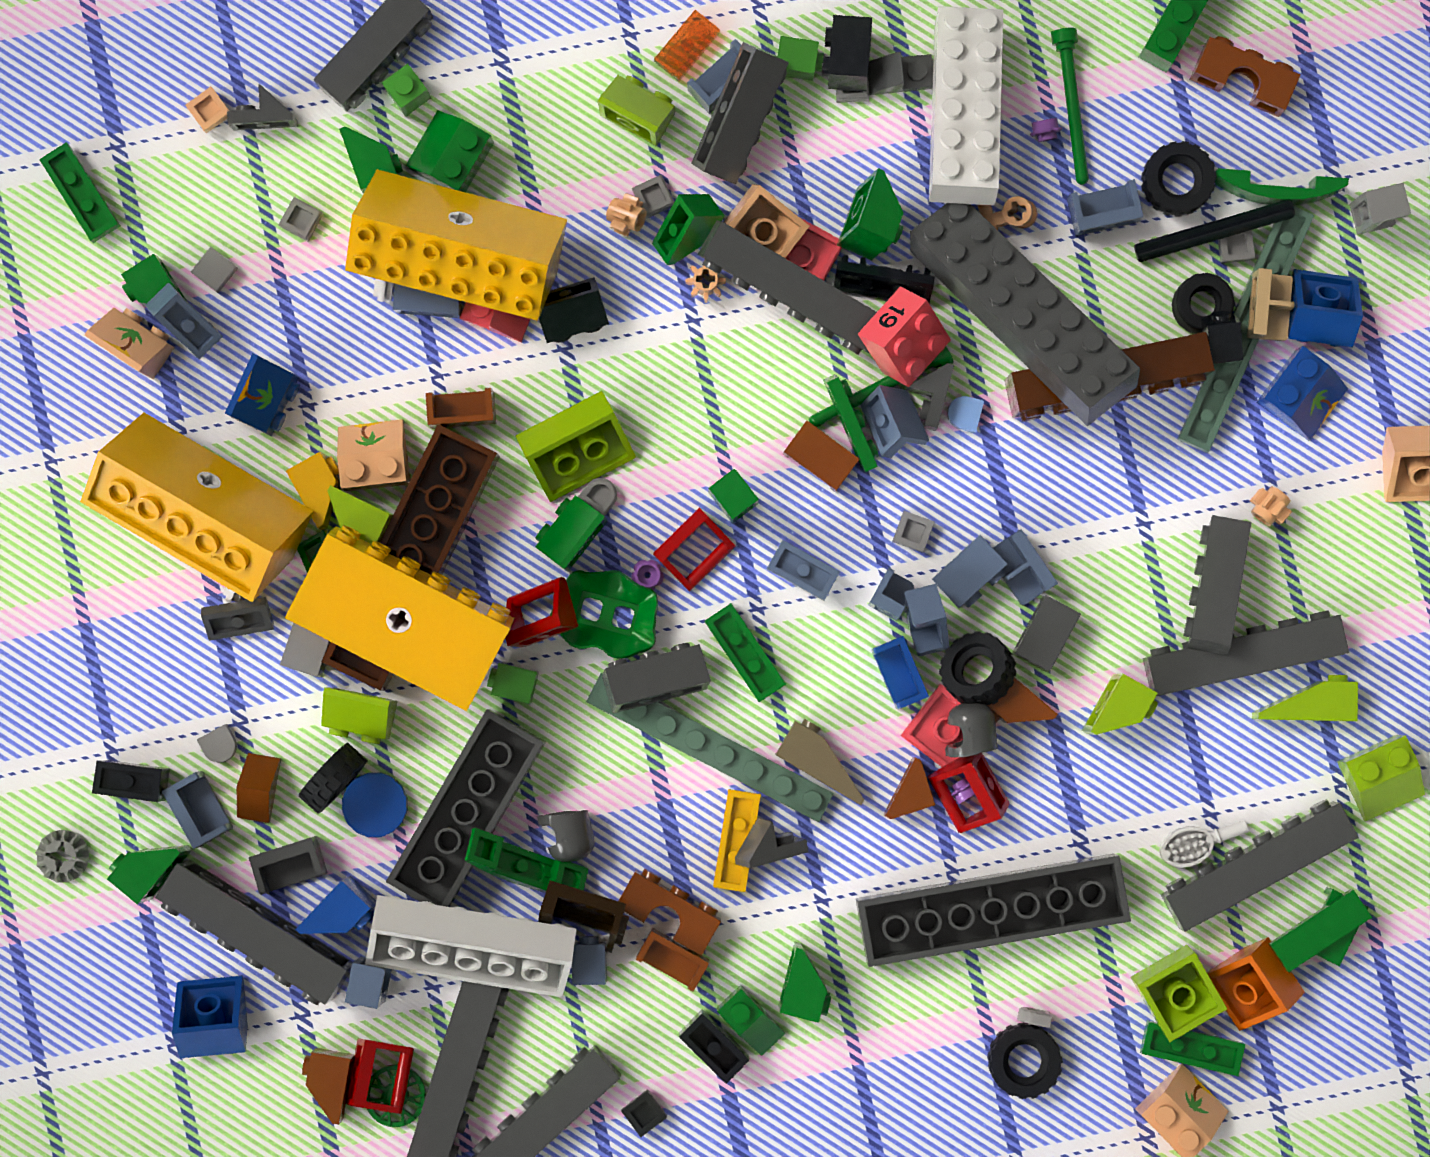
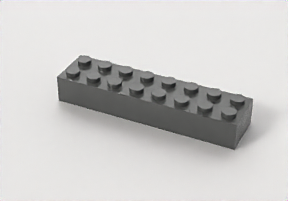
M946 203L910 231V252L1087 427L1137 387L1140 368L971 204Z
M1114 853L855 898L868 967L1131 922L1120 856Z

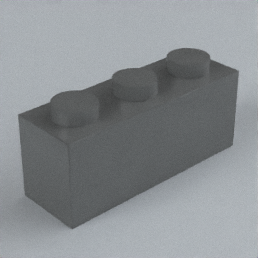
M690 643L678 644L672 647L670 652L659 654L658 651L642 654L639 660L627 662V659L613 661L608 664V668L604 669L602 675L613 714L707 690L711 682L700 644L690 646Z

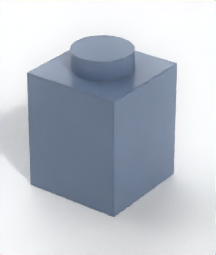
M580 936L579 942L574 944L572 985H605L607 982L606 942H599V936Z

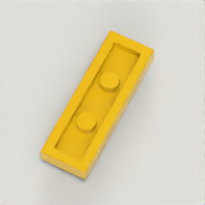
M728 789L713 883L714 888L746 892L749 868L737 865L735 863V856L757 820L761 794Z

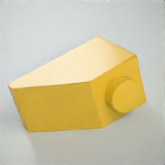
M318 452L286 470V473L304 505L313 510L311 518L316 527L323 530L328 527L333 511L328 489L330 485L339 489L340 481L337 477L339 474L338 465L332 456L326 458L325 454Z

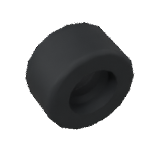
M1210 273L1195 274L1186 279L1175 291L1171 304L1173 316L1179 326L1186 331L1194 334L1202 333L1201 318L1211 317L1210 315H1197L1192 310L1191 298L1197 292L1203 291L1212 295L1215 300L1213 312L1229 311L1232 314L1235 304L1233 291L1228 283L1218 275Z

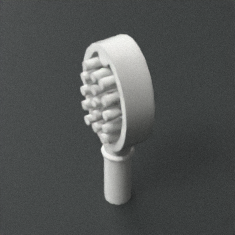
M1242 820L1219 829L1215 828L1209 832L1195 826L1178 828L1170 832L1160 844L1159 853L1162 860L1172 866L1182 868L1194 866L1201 863L1211 854L1214 844H1220L1222 841L1248 833V827L1246 822Z

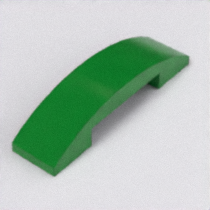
M1218 168L1215 171L1217 172L1215 184L1220 188L1242 199L1267 205L1290 199L1293 205L1317 202L1341 192L1349 183V178L1315 176L1309 182V188L1250 184L1251 171Z
M478 828L472 829L465 861L476 868L506 881L546 893L550 880L584 891L589 868L572 862L557 861L503 842V837Z

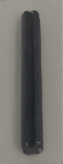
M1290 199L1137 243L1134 245V251L1137 260L1144 262L1291 219L1295 216V209Z

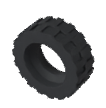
M1176 141L1170 142L1169 145H1163L1154 152L1146 162L1141 175V180L1143 181L1141 185L1142 192L1144 191L1147 202L1153 205L1152 208L1163 212L1167 216L1175 215V217H1181L1183 214H1192L1195 210L1202 207L1211 197L1210 195L1215 189L1216 185L1214 183L1217 179V172L1214 171L1215 165L1208 157L1209 154L1201 150L1200 146L1189 144L1187 141H1182L1181 143ZM1175 163L1188 166L1195 178L1192 189L1182 195L1169 192L1163 184L1165 169Z
M974 631L972 634L967 633L963 637L957 638L945 650V655L940 661L941 669H939V675L942 677L941 682L947 688L946 690L961 704H995L999 702L998 700L1001 697L1004 698L1007 695L1010 687L1012 688L1014 676H1016L1017 672L1015 669L1016 662L1011 656L1013 654L997 637L988 632ZM978 655L989 657L992 661L993 669L988 678L979 684L966 682L963 676L966 664Z
M349 743L344 744L302 788L298 797L319 814L345 790L360 773L368 760Z
M1018 1023V1025L1014 1026L1009 1025L1004 1031L996 1034L997 1037L990 1044L991 1048L987 1054L992 1078L1002 1090L1011 1096L1019 1097V1099H1026L1027 1097L1033 1099L1037 1098L1040 1094H1046L1052 1086H1055L1058 1082L1057 1078L1062 1072L1061 1063H1063L1058 1044L1047 1031L1036 1025ZM1023 1044L1035 1047L1041 1057V1065L1038 1071L1029 1077H1020L1014 1074L1008 1062L1011 1051Z

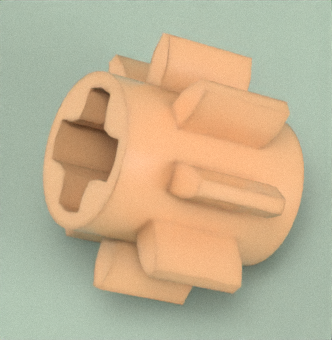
M628 193L624 194L623 200L614 198L610 202L606 213V219L611 222L610 228H613L614 232L627 237L630 230L640 231L647 216L646 209L641 208L643 202L639 201L638 197Z
M692 265L690 269L694 277L685 279L687 285H694L691 297L693 298L699 293L704 296L705 303L708 302V296L713 293L720 297L721 292L717 287L718 285L726 284V278H718L717 273L705 266L697 269ZM708 274L710 280H715V282H710L709 288H703L702 283L697 282L702 280V275Z
M1271 486L1268 491L1264 488L1259 489L1250 500L1255 505L1251 510L1252 515L1269 527L1274 522L1278 525L1283 524L1292 513L1287 508V505L1291 502L1290 498L1274 486Z

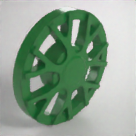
M398 1064L382 1067L371 1076L366 1101L391 1104ZM410 1069L407 1087L418 1084L420 1094L415 1096H409L408 1089L406 1090L404 1105L407 1101H410L418 1106L413 1115L404 1107L401 1121H392L390 1112H385L380 1116L375 1110L367 1109L369 1114L378 1123L388 1127H402L413 1122L420 1115L426 1097V1088L422 1078L416 1071ZM391 1070H396L395 1075H392ZM384 1072L388 1073L392 1082L387 1086H384L378 1077ZM411 1077L415 1079V1082H410ZM371 1087L382 1090L381 1098L370 1097ZM421 1097V1098H420V1103L417 1102V1101L415 1100V1098Z

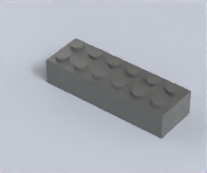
M486 709L391 871L386 883L419 902L428 901L435 905L450 907L474 867L465 861L472 829L478 828L493 834L546 741L493 710Z
M192 860L177 863L155 897L163 902L161 908L174 916L182 914L191 920L189 925L193 929L203 934L209 931L219 938L217 940L219 945L231 952H234L235 949L247 955L245 960L249 964L260 970L266 967L275 973L273 978L289 988L293 984L303 991L301 994L303 998L315 1005H319L320 1002L326 1005L335 998L351 972L352 961L311 935L299 934L295 930L297 926Z

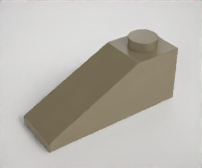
M806 719L801 724L794 721L775 755L862 805L864 798L825 738L818 734L821 728Z

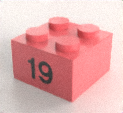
M901 286L858 333V336L882 373L907 387L912 385L951 341L929 302Z

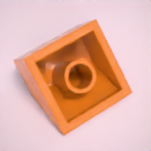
M1269 937L1244 947L1207 972L1227 1007L1226 1012L1239 1031L1289 1011L1305 993L1292 971L1287 972L1268 944L1271 942Z

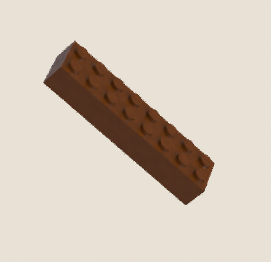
M438 424L380 543L391 549L389 554L399 559L406 556L421 564L420 570L432 575L433 571L443 575L496 467L500 455ZM400 611L399 617L405 620L406 613ZM330 642L321 661L380 691H386L393 676V673Z

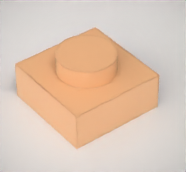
M212 86L185 105L206 134L227 119V111H229Z

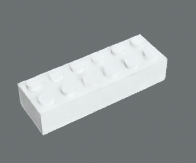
M938 6L934 28L929 202L995 205L999 190L1003 9Z
M377 895L365 965L563 997L573 960L576 928L566 927L563 924L535 922L528 918L505 917L493 912L470 911L463 907L440 906L428 901L417 902L401 899L397 896Z

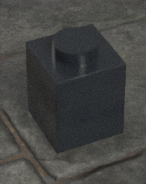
M1216 311L1210 314L1211 317L1201 318L1202 332L1207 333L1213 364L1243 360L1241 322L1235 314H1231L1229 311Z

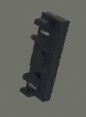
M844 254L842 261L837 263L833 286L842 292L889 299L901 286L926 299L930 304L935 276L930 275L931 271L927 267H925L924 274L912 273L913 265H908L906 271L887 266L866 265L865 257H861L860 264L848 262V255Z

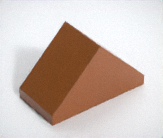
M248 753L236 786L237 818L270 823L281 758Z
M912 757L883 814L889 819L935 805L922 762L915 757Z

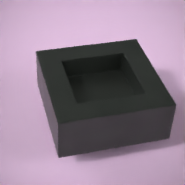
M648 1089L621 1109V1112L640 1137L667 1118V1114Z

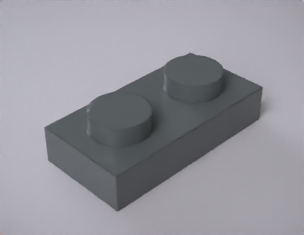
M266 597L256 598L253 602L243 600L201 608V618L209 641L274 629V621Z

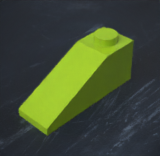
M1328 675V681H1317L1252 712V719L1358 721V682H1348V675Z

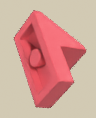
M467 302L460 316V319L521 343L530 322L529 318Z

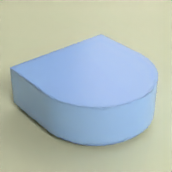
M968 396L954 399L947 410L949 422L957 429L976 433L984 401Z

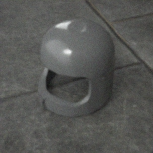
M963 703L952 708L948 715L947 724L959 726L963 733V740L947 745L945 748L946 756L967 757L998 748L996 721L990 707L980 703Z
M588 809L562 811L537 816L539 826L548 825L554 830L556 845L548 847V850L555 860L573 862L587 857L592 852L595 841Z

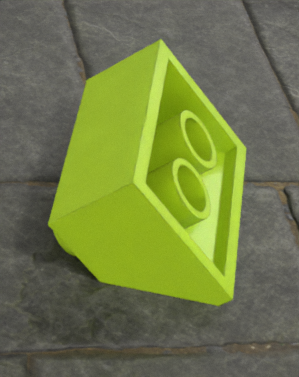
M603 391L515 435L530 467L550 502L637 458Z

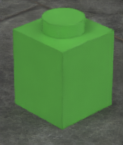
M780 36L777 56L789 62L786 68V77L813 81L815 71L821 72L824 52H818L819 41Z
M408 63L382 82L386 92L405 117L431 99L427 88Z
M498 663L497 669L491 668L487 687L492 688L491 695L531 704L539 672Z

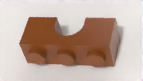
M1220 36L1216 38L1209 37L1203 46L1189 80L1220 92L1230 75H1245L1252 81L1254 86V93L1249 105L1280 117L1289 104L1301 74L1293 72L1294 68L1286 63L1276 62L1274 64L1263 59L1264 56L1258 51L1252 49L1244 51L1234 47V43L1227 38Z
M645 868L642 873L635 870L618 900L619 902L626 903L624 912L644 923L649 913L656 907L668 906L674 909L679 916L680 925L673 936V940L702 956L721 923V918L716 916L718 910L701 901L699 906L688 900L690 896L688 892L675 885L671 889L659 883L661 880L660 876Z

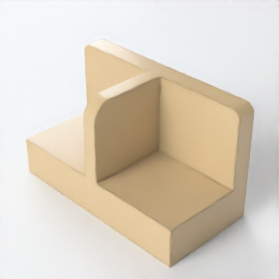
M1263 268L1257 269L1252 274L1247 338L1286 341L1288 339L1290 311L1295 307V302H1291L1292 276L1272 274V269Z

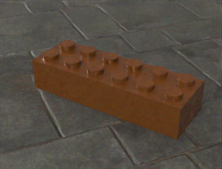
M1202 332L1121 349L1140 368L1137 387L1119 402L1137 398V395L1142 394V391L1145 390L1149 391V395H1155L1169 391L1170 388L1174 387V384L1180 383L1181 388H1188L1200 385V382L1206 381V376L1215 371L1207 333ZM1030 369L1011 372L1004 380L1012 418L1021 417L1022 422L1039 419L1041 415L1045 414V411L1053 410L1054 415L1072 412Z

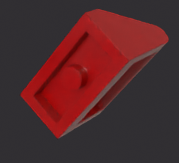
M699 507L652 554L690 592L736 545ZM705 524L722 542L685 578L670 563L668 558Z
M564 577L556 578L507 598L506 608L511 611L509 616L514 618L511 628L505 637L507 646L527 647L578 627L570 592ZM554 594L552 615L525 625L521 606Z
M983 753L959 757L928 776L958 833H963L1002 819L1010 804ZM964 773L983 808L965 819L944 779Z
M358 1038L345 1104L402 1114L414 1048ZM376 1048L400 1052L390 1105L366 1101Z

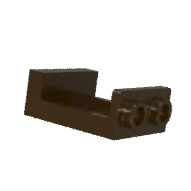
M550 880L540 908L538 922L552 924L554 917L609 933L606 952L612 953L615 944H622L630 916L624 915L626 903Z

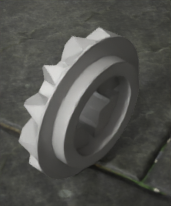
M69 830L51 832L41 839L35 852L37 855L36 866L44 874V877L56 883L69 882L78 878L85 871L89 861L87 844L80 835ZM63 846L65 854L75 857V860L63 861L62 866L58 865V859L49 855L50 853L59 852Z

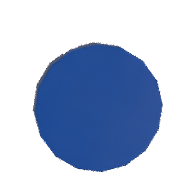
M382 772L366 773L355 778L347 786L342 798V813L347 824L356 833L366 837H383L394 832L402 824L408 811V797L403 786L393 777Z

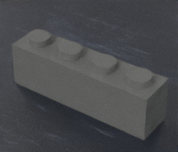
M385 0L313 79L314 82L345 112H348L351 107L353 109L357 108L367 96L365 92L373 83L375 85L379 84L389 72L387 68L395 59L400 61L410 50L409 44L417 35L422 37L432 25L431 20L433 19L431 10L420 0Z
M742 43L691 164L705 173L737 184L739 177L746 170L750 151L759 140L763 121L772 110L776 91L786 78V68L789 62L748 43Z
M1212 515L1209 525L1202 526L1199 544L1205 545L1203 556L1197 555L1194 575H1200L1198 587L1192 586L1189 605L1195 607L1193 618H1186L1183 636L1189 637L1187 648L1222 655L1228 654L1232 643L1252 522Z

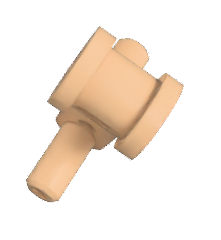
M1020 196L1008 199L1003 209L993 213L991 205H978L980 214L997 230L999 227L1009 224L1021 229L1028 228L1035 223L1038 216L1035 204ZM1018 206L1026 209V212L1022 213V219L1014 216V213L1018 212Z

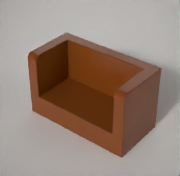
M485 388V391L439 395H434L432 392L425 393L427 423L431 429H436L438 424L445 428L497 424L495 395L492 388Z
M807 420L783 452L784 456L792 458L829 485L833 492L838 490L859 461L857 456Z
M653 927L635 959L640 963L644 961L683 983L692 992H694L709 965L708 958L695 953Z

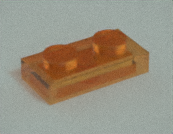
M695 9L656 55L654 62L679 82L720 34V29Z

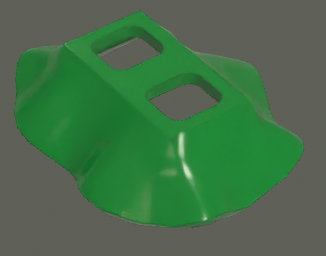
M576 570L567 577L566 582L578 623L577 628L560 634L569 645L578 649L599 648L608 656L617 659L629 658L646 652L655 645L658 597L654 590L639 585L618 570L602 572ZM586 598L600 600L603 604L597 621L581 617L583 602ZM623 606L634 611L632 624L629 629L613 626L612 620L616 607Z

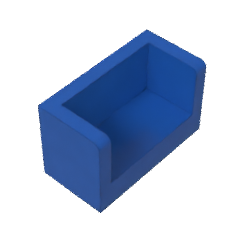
M904 636L871 649L896 709L899 710L929 697Z

